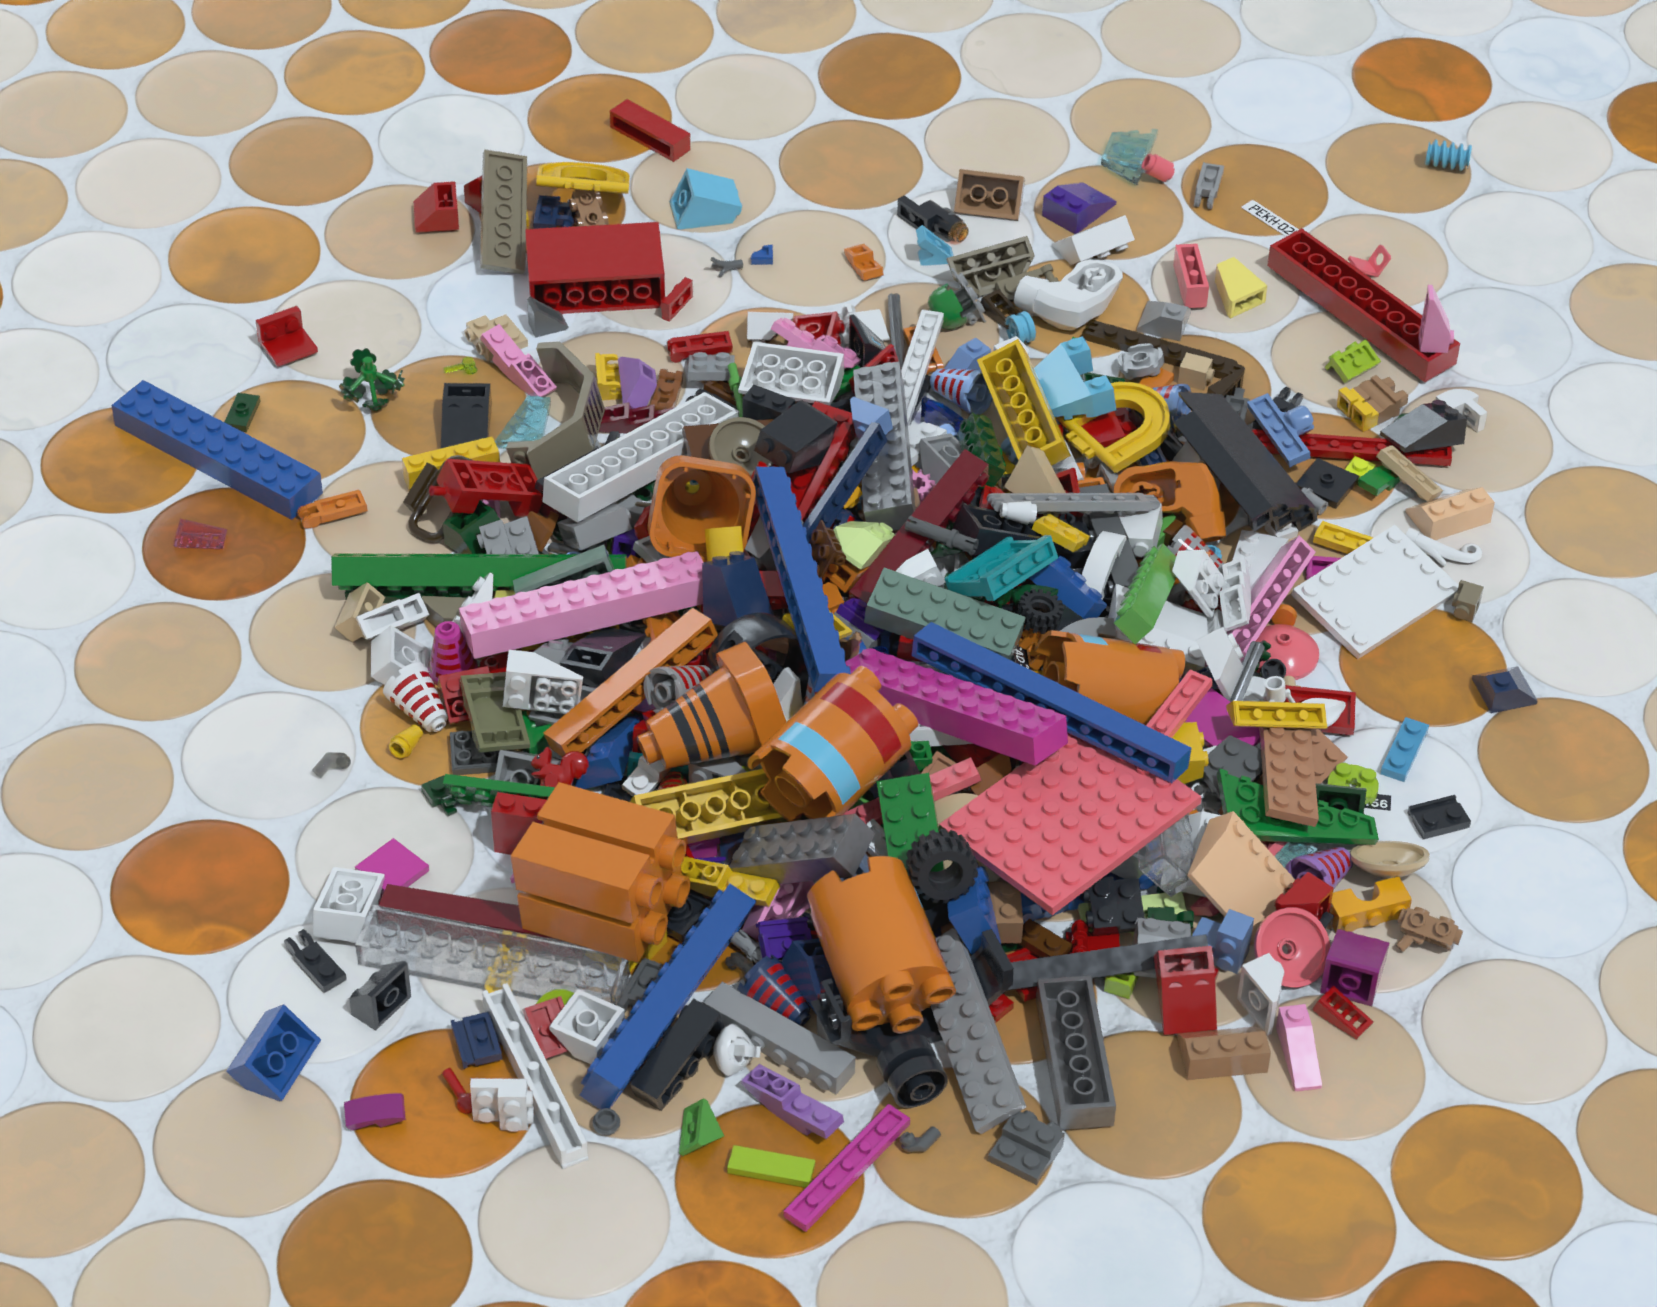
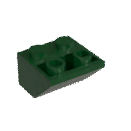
M480 500L474 513H455L443 522L444 543L460 554H487L485 548L481 549L477 539V535L481 534L479 527L498 521L500 518L493 508Z

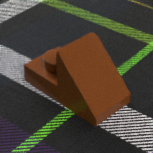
M532 511L527 516L537 548L541 552L551 537L559 517L553 511H550L547 518Z

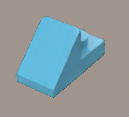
M921 225L916 229L917 243L921 248L918 251L920 264L922 266L948 264L946 259L953 256L951 246Z

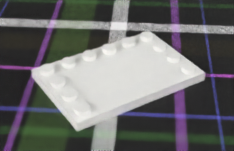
M1393 525L1295 587L1291 595L1350 653L1359 659L1452 599L1458 591L1459 585L1396 525Z

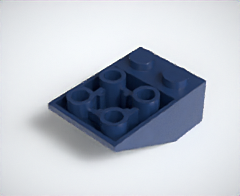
M819 938L792 941L781 965L814 1010L811 1001L818 999V994L821 993V981L831 979L833 981V995H840Z

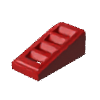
M1334 986L1312 1008L1317 1015L1356 1040L1374 1023L1372 1019ZM1347 1015L1352 1017L1349 1021L1345 1018ZM1356 1021L1362 1023L1358 1028L1353 1026Z

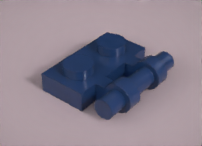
M539 195L533 229L556 228V225L573 227V216L576 214L571 211L569 200L561 202V196Z

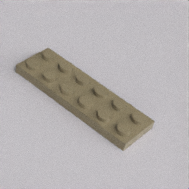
M486 149L483 152L481 269L521 275L525 272L527 156Z

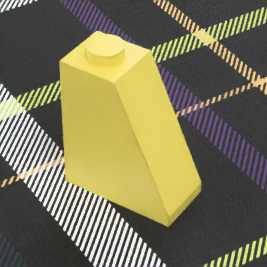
M1232 257L1217 264L1215 284L1227 316L1230 319L1265 303L1267 285L1239 260Z

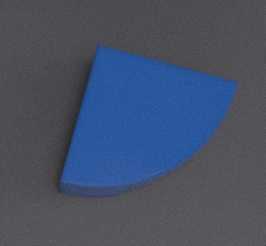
M773 244L764 245L761 250L753 252L751 265H773Z

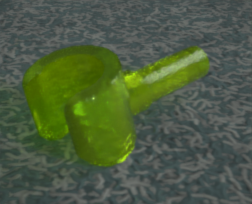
M465 357L462 363L444 367V372L464 369L468 375H472L477 372V368L473 358Z

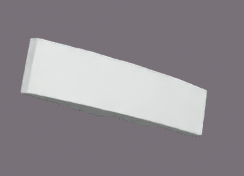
M1245 557L1222 565L1224 584L1222 590L1219 591L1226 632L1249 624L1251 586L1248 561Z

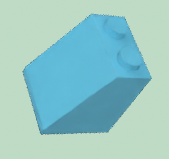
M686 168L670 199L677 229L731 224L737 215H740L742 210V203H740L738 190L733 179Z

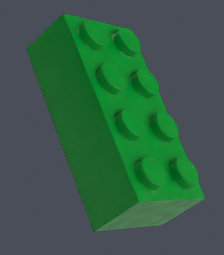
M929 773L877 781L888 856L900 859L906 871V860L908 859L906 854L908 850H912L911 844L914 841L918 842L920 840L919 836L922 834L925 836L929 835L931 830L939 832ZM944 861L934 865L930 871L938 872L945 870Z

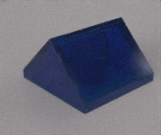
M924 396L921 400L920 423L925 421L938 427L943 424H950L955 429V432L958 433L960 425L965 418L948 406Z

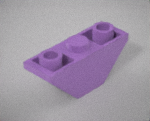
M620 357L618 364L622 404L629 402L632 409L647 406L657 386L655 370L640 359Z

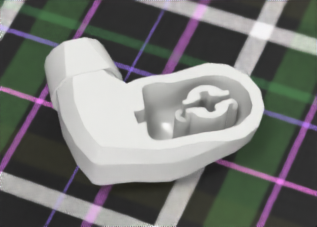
M1084 260L1079 262L1061 282H1049L1046 279L1025 276L1017 286L1014 304L1023 309V311L1028 312L1030 316L1037 315L1050 325L1059 329L1073 331L1105 311L1121 283L1123 272L1117 266L1106 261Z

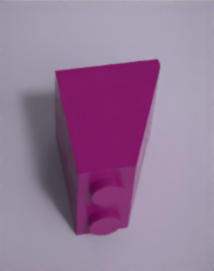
M1337 929L1326 958L1320 993L1325 994L1334 986L1350 1001L1372 1007L1390 943L1377 938Z

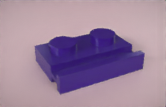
M852 598L844 602V604H840L836 611L837 614L876 641L878 638H881V633L884 629L864 623L867 606L864 601Z
M808 917L758 922L756 928L759 930L758 939L762 959L766 956L771 959V955H774L778 960H783L792 941L812 939L811 930L807 924Z

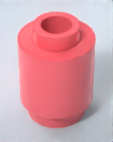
M1148 154L1141 166L1146 174L1162 182L1170 180L1175 172L1173 162L1157 154Z

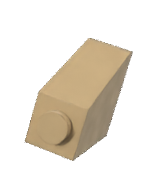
M1028 445L1004 486L1012 493H1066L1044 451ZM1047 511L1043 515L1051 514L1057 518L1060 513Z

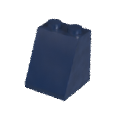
M733 551L729 553V556H716L712 558V561L702 563L703 615L710 618L712 623L727 626L741 616L758 612L774 615L755 557L746 556L741 551Z

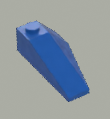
M642 713L622 718L591 746L587 755L589 767L586 774L577 779L575 787L587 789L622 780L630 751L632 752L633 728L643 720Z

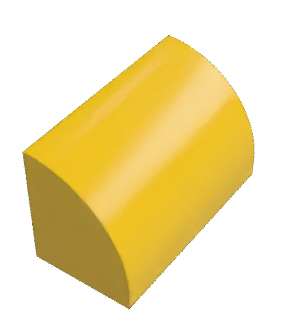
M741 526L705 529L707 562L712 561V558L716 556H729V553L733 551L743 552Z

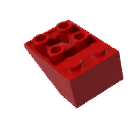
M1212 946L1157 951L1154 954L1163 1035L1217 1030L1215 968Z

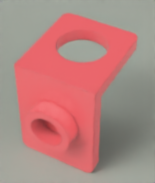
M1378 245L1368 261L1349 256L1348 260L1364 274L1379 277L1391 260V255L1383 245ZM1382 253L1383 261L1380 265H1377V256Z

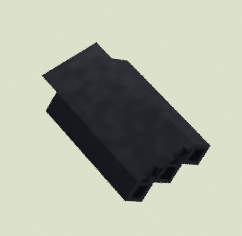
M1178 392L1180 398L1192 412L1180 416L1177 421L1173 422L1176 436L1178 438L1183 436L1240 505L1247 514L1249 526L1253 531L1270 522L1276 532L1290 523H1293L1299 532L1318 521L1316 507L1222 394Z

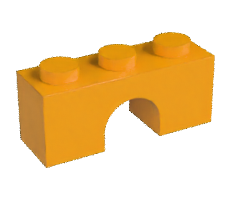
M1400 877L1375 882L1372 901H1364L1357 898L1351 888L1333 892L1329 912L1334 915L1332 927L1335 933L1337 929L1352 932L1359 928L1398 920L1402 909L1411 907L1412 898Z

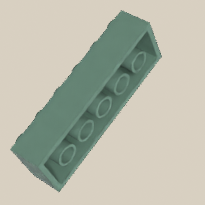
M883 568L867 603L864 623L913 640L915 634L930 622H933L1011 660L1021 638L1026 617Z

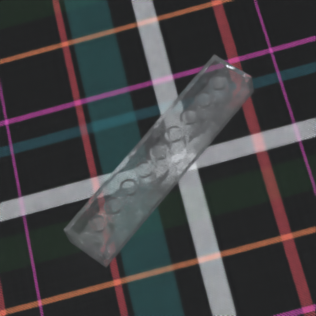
M373 904L355 944L357 962L361 966L381 969L386 964L405 961L408 963L409 975L483 990H485V987L492 988L493 991L503 989L502 985L508 983L514 996L539 1000L545 993L552 990L564 989L575 993L579 989L618 1006L621 994L630 976V960L573 943Z

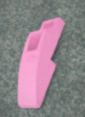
M780 318L771 327V330L789 341L787 346L844 354V368H853L861 361V359L856 357L857 354L849 348L844 349L837 344L838 341L833 337L822 335L815 340V337L808 331H801L795 327L796 324L790 319Z
M500 324L481 334V341L494 355L492 361L524 392L539 400L556 390V385L529 353L524 355Z

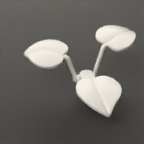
M1252 676L1242 700L1284 702L1287 697L1290 703H1296L1291 696L1290 689L1285 690L1284 679L1279 676H1272L1268 679ZM1311 698L1301 702L1325 704L1327 727L1336 722L1346 706L1343 701L1325 698ZM1261 742L1256 746L1261 749Z

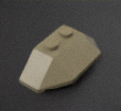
M1028 236L952 256L946 260L953 279L958 283L951 268H954L958 275L962 273L968 282L966 287H972L977 296L982 297L996 291L994 285L997 281L1026 273L1035 255Z

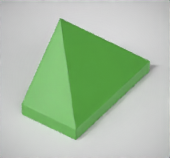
M703 1098L684 1108L679 1147L680 1155L684 1156L724 1137L706 1099Z

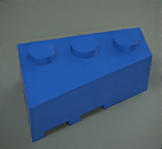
M1059 556L1058 559L1028 578L1036 585L1058 589L1057 601L1061 600L1065 606L1084 619L1097 618L1107 606L1101 599L1102 595L1096 589L1090 588L1085 583L1087 581L1085 577L1078 572H1074L1070 568V562L1062 556Z
M979 864L977 867L978 877L974 878V886L968 887L969 892L966 895L962 893L959 895L960 898L958 900L952 898L949 899L948 917L971 955L980 948L983 931L992 929L1001 944L987 883L989 876L985 867H980Z

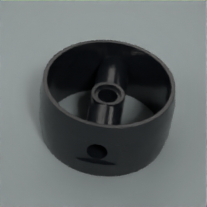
M751 613L732 621L717 635L710 647L706 666L712 673L720 669L716 653L746 642L766 668L773 684L783 669L789 667L800 679L802 699L805 697L809 674L796 631L785 621L769 613ZM775 638H788L789 643L787 658L783 666L769 658L763 651L755 649V647Z

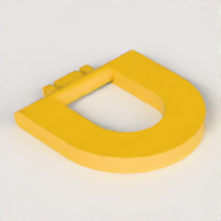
M552 162L538 167L536 186L629 194L630 175L624 170L606 165L582 162ZM569 177L590 178V179H596V180L577 179V178H569Z
M1133 382L1111 383L1114 388L1116 408H1131L1143 415L1144 422L1137 430L1109 447L1104 448L1081 427L1096 417L1087 418L1086 414L1072 415L1073 419L1065 420L1064 416L1055 417L1070 432L1065 435L1066 439L1069 442L1071 441V444L1082 454H1085L1087 459H1091L1096 455L1114 473L1119 472L1155 450L1168 435L1170 413L1164 398L1152 388Z

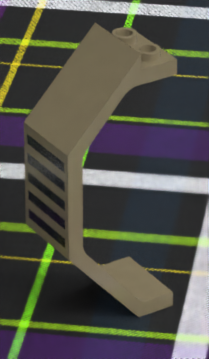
M560 341L538 343L536 350L543 371L553 383H569L579 393L574 415L541 439L508 442L506 447L511 463L530 464L538 480L594 450L605 411L595 375Z

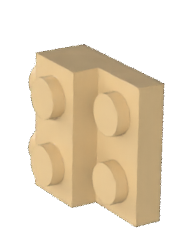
M506 314L492 320L484 315L466 322V329L464 330L466 339L475 345L477 352L483 355L488 362L492 361L494 355L481 341L480 337L482 333L498 324L501 325L520 349L528 347V339Z

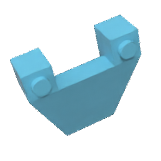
M1083 336L1059 344L1034 368L1054 417L1064 416V419L1068 420L1073 419L1072 415L1086 414L1088 418L1116 410L1114 388L1106 375L1083 382L1080 376L1081 374L1093 371L1091 351Z

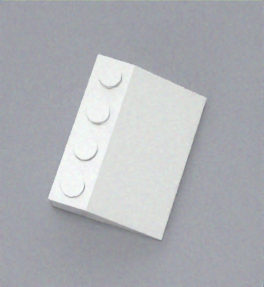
M753 342L738 393L746 394L754 384L795 399V401L804 400L808 403L817 401L830 405L840 389L844 376V354Z
M1118 584L1114 586L1108 618H1114V622L1118 616L1116 611L1121 607L1120 603L1125 599L1124 595L1129 590V588ZM1166 601L1154 628L1138 643L1182 650L1185 655V668L1182 676H1185L1190 669L1196 672L1205 667L1206 660L1196 640L1208 634L1207 616ZM1115 625L1117 637L1114 639L1132 642Z

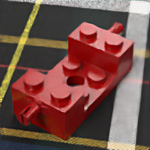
M446 459L437 478L439 486L431 485L429 488L430 496L444 497L451 511L456 513H474L480 499L508 501L515 516L526 517L530 511L538 514L544 503L543 494L534 488L538 479L530 464Z

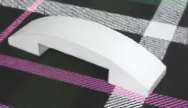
M1102 531L1095 541L1082 572V576L1087 580L1085 583L1090 588L1096 589L1102 595V600L1104 598V588L1115 559L1120 557L1126 541L1125 535Z

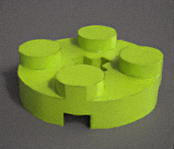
M1339 763L1336 769L1330 773L1327 782L1328 785L1350 787V784L1358 788H1367L1365 804L1369 802L1371 804L1377 798L1379 783L1376 778V772L1371 768Z

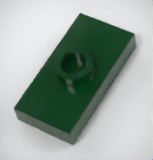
M237 393L224 422L242 432H247L261 402L260 396Z

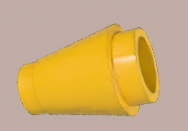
M412 725L393 736L389 743L390 752L397 758L408 757L423 736L422 729L417 725Z

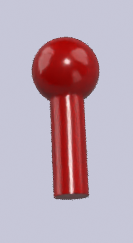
M451 1068L445 1069L442 1075L457 1097V1109L463 1114L473 1113L471 1093L465 1091Z

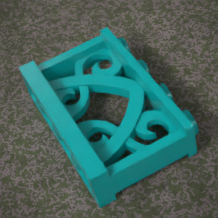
M1044 535L1038 540L1014 541L1012 537H1007L945 577V582L948 590L964 596H986L987 601H994L1058 559V555L1051 535Z

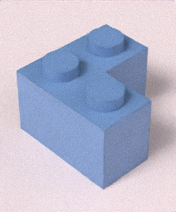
M1229 909L1222 924L1202 917L1192 936L1206 934L1208 946H1212L1214 966L1238 974L1249 953L1254 918Z

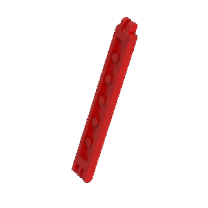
M847 422L842 423L798 508L804 523L829 487L831 481L837 475L841 461H845L847 458L848 447L853 439L850 424Z

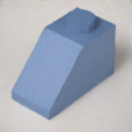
M974 338L956 350L944 369L981 370L977 359L991 353V349L979 339Z
M856 397L850 399L852 419L857 438L861 439L871 422L880 423L885 435L893 429L888 409Z

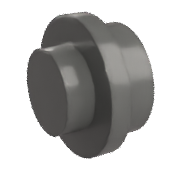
M609 1108L599 1110L592 1121L594 1130L602 1135H611L620 1127V1117L614 1110Z

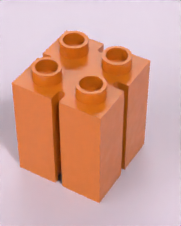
M559 782L537 815V819L544 821V825L532 822L511 854L516 890L526 892V894L519 892L517 895L522 928L638 963L649 944L657 946L662 942L667 930V914L672 906L681 908L686 902L690 891V878L682 875L681 870L686 853V842L678 839L675 815Z

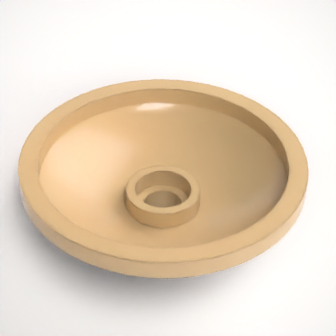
M1378 841L1376 845L1360 844L1350 852L1351 860L1356 866L1372 875L1382 877L1384 880L1410 875L1423 868L1429 862L1430 857L1429 851L1424 847L1401 841Z

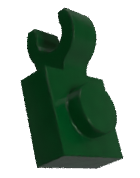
M444 775L421 784L422 793L432 807L441 805L447 816L457 812L453 805L456 803L455 797L443 784Z
M1148 907V918L1190 924V929H1192L1194 912L1182 911L1175 914L1174 907Z

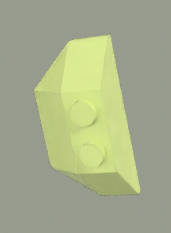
M849 521L834 528L835 536L846 555V560L859 569L870 566L895 536L892 533L893 529L885 523Z

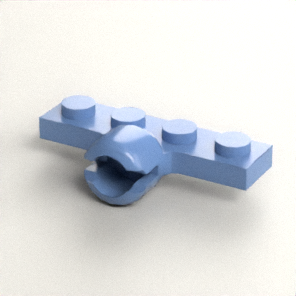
M1268 393L1247 402L1249 411L1289 467L1311 458L1310 451L1299 437L1314 429V424H1312L1314 421L1306 406L1300 405L1287 412H1282Z

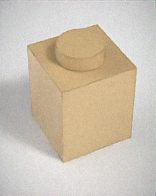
M1186 352L1180 365L1178 384H1188L1189 387L1205 390L1207 383L1212 382L1215 369H1212L1213 359Z

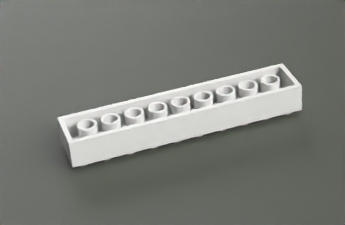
M704 392L545 477L543 502L572 520L579 522L654 481L659 467L667 459L678 455L685 456L688 452L682 434L683 426L718 424L727 419L739 417V411Z

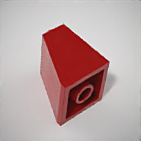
M497 792L491 810L494 852L511 855L532 822L544 825V821L537 819V815L547 800Z

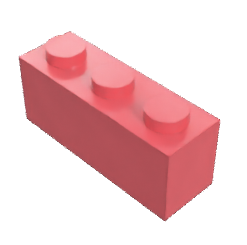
M1198 244L1175 245L1173 266L1184 306L1189 308L1207 307L1209 284Z

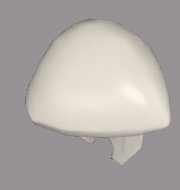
M730 1024L719 1033L714 1043L713 1054L719 1070L725 1075L730 1076L746 1067L753 1057L760 1058L761 1047L754 1046L742 1029Z

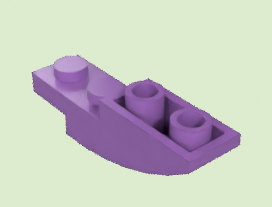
M758 1064L741 1080L742 1085L767 1109L807 1136L814 1132L827 1139L844 1123L843 1114L801 1093L799 1084L761 1064Z

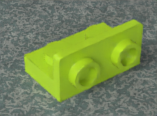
M1367 340L1359 344L1355 341L1345 348L1346 351L1341 353L1339 350L1328 358L1330 361L1325 366V369L1334 368L1345 384L1378 366L1381 360Z

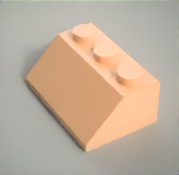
M1480 487L1466 489L1406 508L1405 512L1424 536L1438 540L1491 523L1495 502L1484 488Z

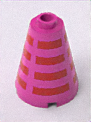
M452 621L442 622L435 628L428 671L433 683L438 686L440 675L478 668L477 660L474 659L459 625Z

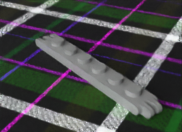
M990 493L986 498L997 512H1000L1001 503L1031 501V504H1036L1037 514H1045L1047 511H1056L1060 514H1067L1069 511H1078L1083 514H1090L1092 511H1101L1106 514H1112L1114 511H1124L1134 514L1137 511H1150L1160 507V501L1154 495H1144L1143 493Z

